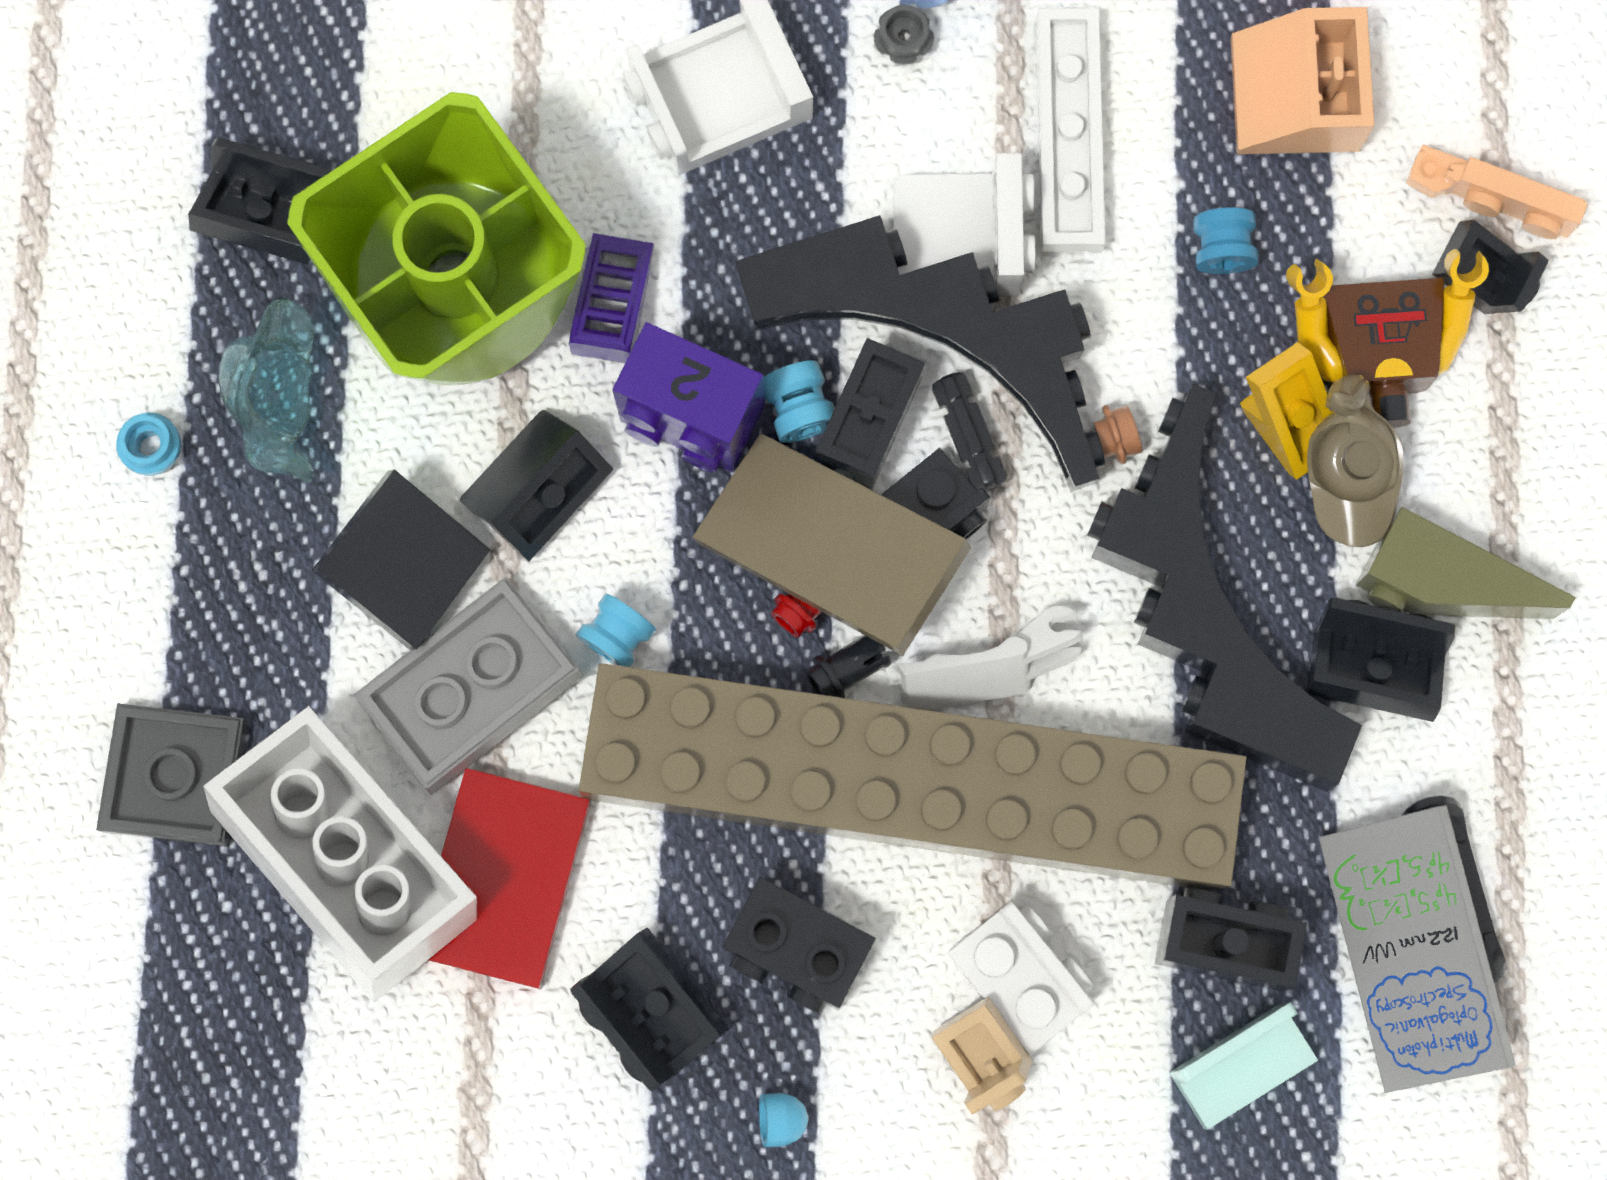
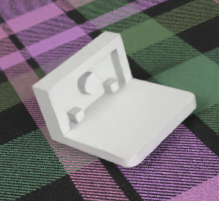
M996 153L992 174H902L898 176L893 185V229L898 230L908 265L898 268L899 274H905L973 252L978 268L989 266L997 288L998 297H1018L1024 273H1034L1035 236L1023 235V212H1033L1034 177L1033 174H1022V153Z

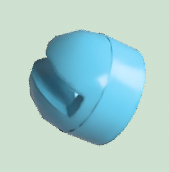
M786 1093L761 1094L759 1099V1128L763 1146H787L800 1139L805 1133L808 1124V1114L803 1103L796 1097Z

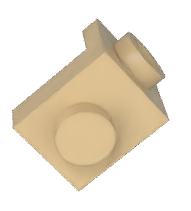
M989 997L935 1029L931 1038L968 1090L964 1104L971 1114H975L988 1105L991 1106L993 1111L1000 1110L1024 1093L1026 1087L1023 1083L1027 1079L1033 1060Z

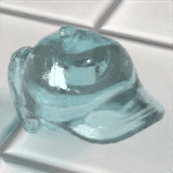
M278 297L267 306L254 335L243 336L231 341L223 351L219 367L220 394L230 415L244 429V455L254 468L267 473L291 474L303 482L310 483L313 479L312 463L306 454L299 451L294 442L301 435L310 418L309 383L314 372L309 361L314 339V327L308 312L301 305L288 298Z

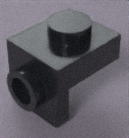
M1476 220L1459 221L1432 275L1436 278H1443L1444 284L1450 286L1453 280L1445 269L1444 260L1446 255L1451 250L1457 249L1460 252L1457 273L1467 274L1474 269L1476 255L1480 251L1488 263L1489 272L1481 285L1470 288L1475 293L1474 307L1483 314L1520 312L1536 296L1540 287V278L1549 259L1539 251L1528 253L1515 252Z

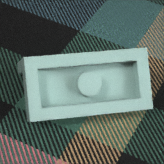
M1291 1002L1278 1004L1169 1072L1204 1129L1213 1127L1318 1061L1292 1019L1298 1013Z

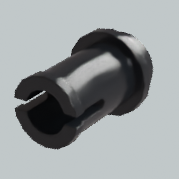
M863 635L826 658H823L821 655L815 656L813 658L814 665L806 669L805 673L816 694L845 698L844 691L882 668L889 667L891 660L887 653L881 654L882 651L886 650L884 645Z

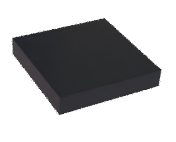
M392 469L388 470L311 571L406 648L417 650L491 549L399 472Z

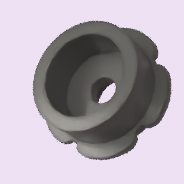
M898 5L884 12L878 21L879 29H876L873 35L874 45L878 52L882 55L887 54L893 63L899 65L915 63L918 56H925L929 53L934 43V33L929 30V18L920 9L911 5ZM905 31L910 37L908 40L903 41L898 38V34Z

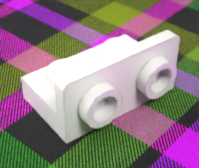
M1010 901L994 916L951 949L947 955L981 998L989 997L1024 1049L1031 1056L1077 1017L1086 1013L1095 1005L1086 994L1094 986L1071 957H1067L1064 961L1060 962L1047 946L1045 941L1052 934L1036 912L1028 905L1019 911Z

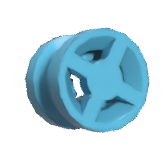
M605 593L598 602L599 613L592 623L582 624L575 635L587 647L609 663L631 667L634 663L633 652L640 642L650 641L657 630L634 609L614 596Z

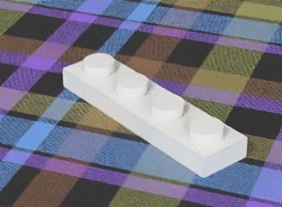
M1038 8L1036 14L1041 252L1103 251L1105 247L1099 8Z

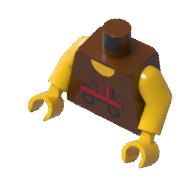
M1457 249L1451 250L1446 255L1444 264L1448 275L1453 281L1452 285L1445 288L1443 278L1332 285V272L1319 259H1315L1314 263L1316 267L1315 279L1310 284L1302 285L1303 276L1301 268L1293 264L1286 272V279L1288 284L1300 294V298L1295 302L1297 341L1312 352L1323 380L1334 383L1336 380L1349 374L1362 375L1364 380L1370 383L1369 396L1373 409L1383 416L1393 428L1406 426L1411 423L1408 394L1426 391L1439 375L1449 370L1468 332L1475 301V293L1470 288H1475L1485 281L1489 272L1488 263L1482 253L1478 251L1474 269L1467 274H1458L1457 267L1460 262V252Z

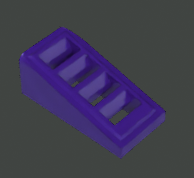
M593 233L568 343L571 355L626 363L638 338L655 247L654 243ZM605 252L638 258L636 268L603 264V254ZM599 276L632 281L631 290L598 285ZM595 298L627 303L626 312L594 307ZM591 320L623 325L621 334L589 329Z

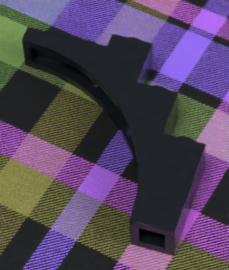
M881 215L735 261L756 330L804 320H858L902 328L945 345L989 373L1024 407L1051 446L1070 492L1094 485L1100 479L1097 468L1105 466L1102 447L1095 430L1084 432L1077 408L1086 406L1082 385L1075 370L1065 372L1063 363L1081 358L1085 350L1082 341L1090 339L1091 334L1081 303L1078 302L1070 305L1065 289L992 312L990 304L999 302V297L988 265L978 268L974 254L971 252L900 275L898 268L908 265L903 244L897 229L885 231Z
M1193 383L1184 401L1172 397L1158 430L1159 433L1168 436L1160 458L1148 454L1134 489L1144 492V497L1121 488L1113 505L1101 501L1087 536L1098 540L1091 558L1161 587L1159 592L1151 588L1147 589L1136 614L1134 623L1144 627L1138 645L1208 674L1206 679L1195 676L1187 692L1181 711L1191 716L1184 732L1235 754L1247 756V759L1327 792L1339 785L1362 725L1318 702L1278 670L1244 630L1219 585L1204 539L1198 488L1202 442L1216 393Z

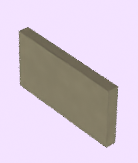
M762 433L759 434L693 535V538L700 546L902 656L972 548L967 539Z

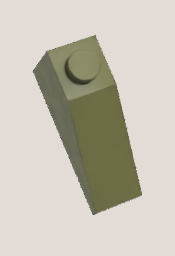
M1401 507L1395 513L1391 527L1385 537L1377 542L1356 583V586L1369 592L1367 599L1377 607L1398 612L1406 611L1410 614L1554 619L1570 609L1576 598L1404 507Z

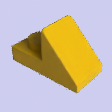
M1297 342L1246 376L1252 394L1240 403L1247 418L1288 474L1295 480L1308 473L1307 452L1310 436L1316 427L1333 413V411L1325 407L1327 392L1312 352Z

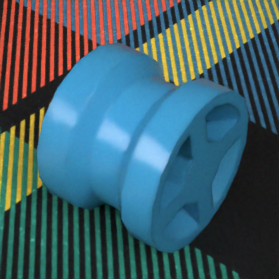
M1237 207L1218 208L1201 212L1194 217V233L1201 239V248L1195 255L1196 268L1199 271L1209 274H1231L1250 270L1258 265V249L1251 244V233L1256 228V214L1252 210Z

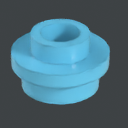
M141 413L130 418L121 427L116 441L117 453L122 463L134 473L154 476L167 471L176 462L181 451V437L175 425L168 418L157 413ZM150 436L159 437L160 447L157 452L152 455L141 454L140 446L144 439Z

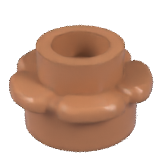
M1104 405L1102 407L1103 419L1093 422L1104 458L1115 455L1121 465L1126 464L1127 457L1143 453L1135 421L1128 405L1110 410L1108 405Z

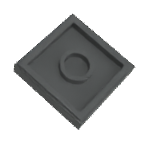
M117 703L96 830L103 833L228 847L230 834L210 812L203 785L243 756L248 721L239 717Z

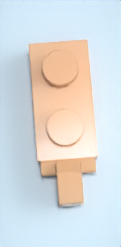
M1424 144L1414 159L1406 181L1408 186L1430 198H1435L1444 193L1446 195L1452 193L1464 198L1463 205L1475 213L1488 217H1497L1499 213H1503L1523 221L1521 226L1525 231L1545 239H1557L1558 235L1567 238L1581 224L1588 206L1584 199L1470 156L1466 161Z

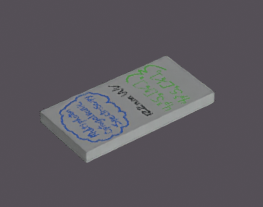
M1438 806L1319 837L1384 1093L1516 1066L1447 806Z

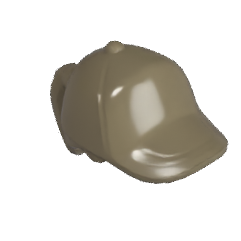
M1358 374L1343 376L1331 385L1326 397L1325 407L1333 411V413L1326 417L1310 436L1307 467L1314 511L1322 530L1331 539L1343 545L1366 547L1384 538L1391 527L1403 482L1404 453L1402 441L1394 428L1372 407L1369 396V381L1364 380V377Z

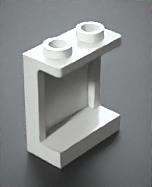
M740 0L739 14L643 54L638 44L626 48L629 69L621 72L627 91L635 107L646 104L654 123L646 126L653 148L660 161L668 157L671 158L678 176L813 118V95L768 0Z

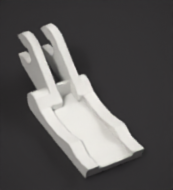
M1067 606L1047 608L1036 616L1018 635L1007 638L998 647L983 652L964 655L934 654L921 662L896 663L897 671L901 675L902 703L905 707L932 710L1026 693L1030 689L1031 679L1074 662L1083 653L1082 647H1069L1079 640L1082 636V630H1078V628L1068 623H1063L1077 618V611Z

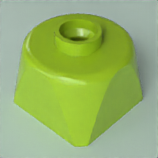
M449 92L295 195L292 199L288 217L289 227L379 361L395 375L439 385H465L494 378L521 362L537 349L552 330L566 305L580 274L586 243L480 98L475 95ZM451 253L469 254L461 265L450 271L429 272L430 267L439 258Z

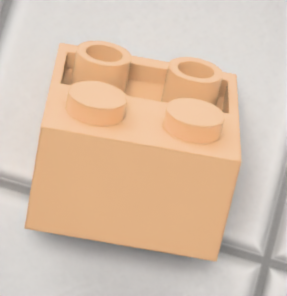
M1367 7L1303 8L1232 33L1231 56L1237 154L1360 152L1375 126Z

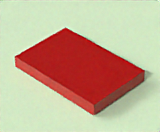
M466 768L441 857L477 897V920L428 959V961L541 990L591 805L590 799Z

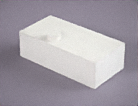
M309 706L203 785L210 812L374 1003L477 920V897Z

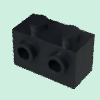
M759 876L722 947L725 951L734 955L729 967L761 984H764L768 974L792 986L787 998L818 1015H822L826 1005L839 1011L876 938Z
M1185 888L1184 896L1175 895L1166 900L1154 964L1281 992L1296 988L1307 922L1288 919L1289 909L1254 901L1249 903L1248 910L1223 905L1224 895L1196 888Z

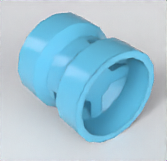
M809 360L787 365L764 377L765 400L775 407L777 418L774 426L779 441L782 443L799 442L824 433L833 414L834 404L825 399L821 389L825 378L817 361Z

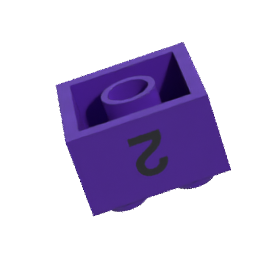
M645 322L612 389L620 422L627 424L624 431L628 435L650 446L658 447L662 440L684 450L681 457L685 461L711 473H715L718 466L732 473L734 472L765 408L763 374L648 322Z

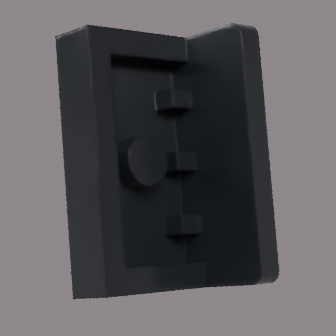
M216 138L211 147L212 172L188 213L189 230L308 265L311 259L288 225L290 206L295 195L332 170L307 161H300L261 150L251 145Z
M1330 598L1314 632L1307 693L1313 696L1434 722L1441 710L1445 656L1455 639L1456 626L1452 623L1434 620L1424 614H1407L1371 606L1360 600Z
M648 927L635 934L593 973L580 979L570 988L571 994L579 1003V1010L583 1018L593 1028L602 1031L620 1054V1061L626 1072L635 1080L642 1082L651 1092L679 1074L730 1030Z

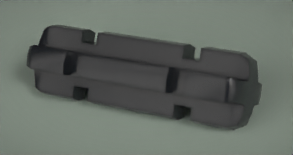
M963 372L941 377V379L932 384V392L939 409L946 408L948 414L943 416V419L961 463H969L970 468L965 470L968 480L977 491L982 487L986 492L995 490L1007 482L1008 475L999 456L993 458L991 452L996 450V446L978 403L974 402L971 404L969 397L974 396L969 380Z

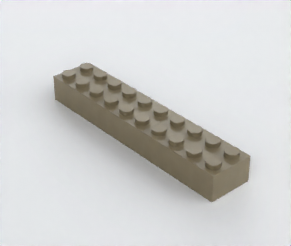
M599 663L578 792L582 798L595 802L1221 892L1232 885L1247 756Z

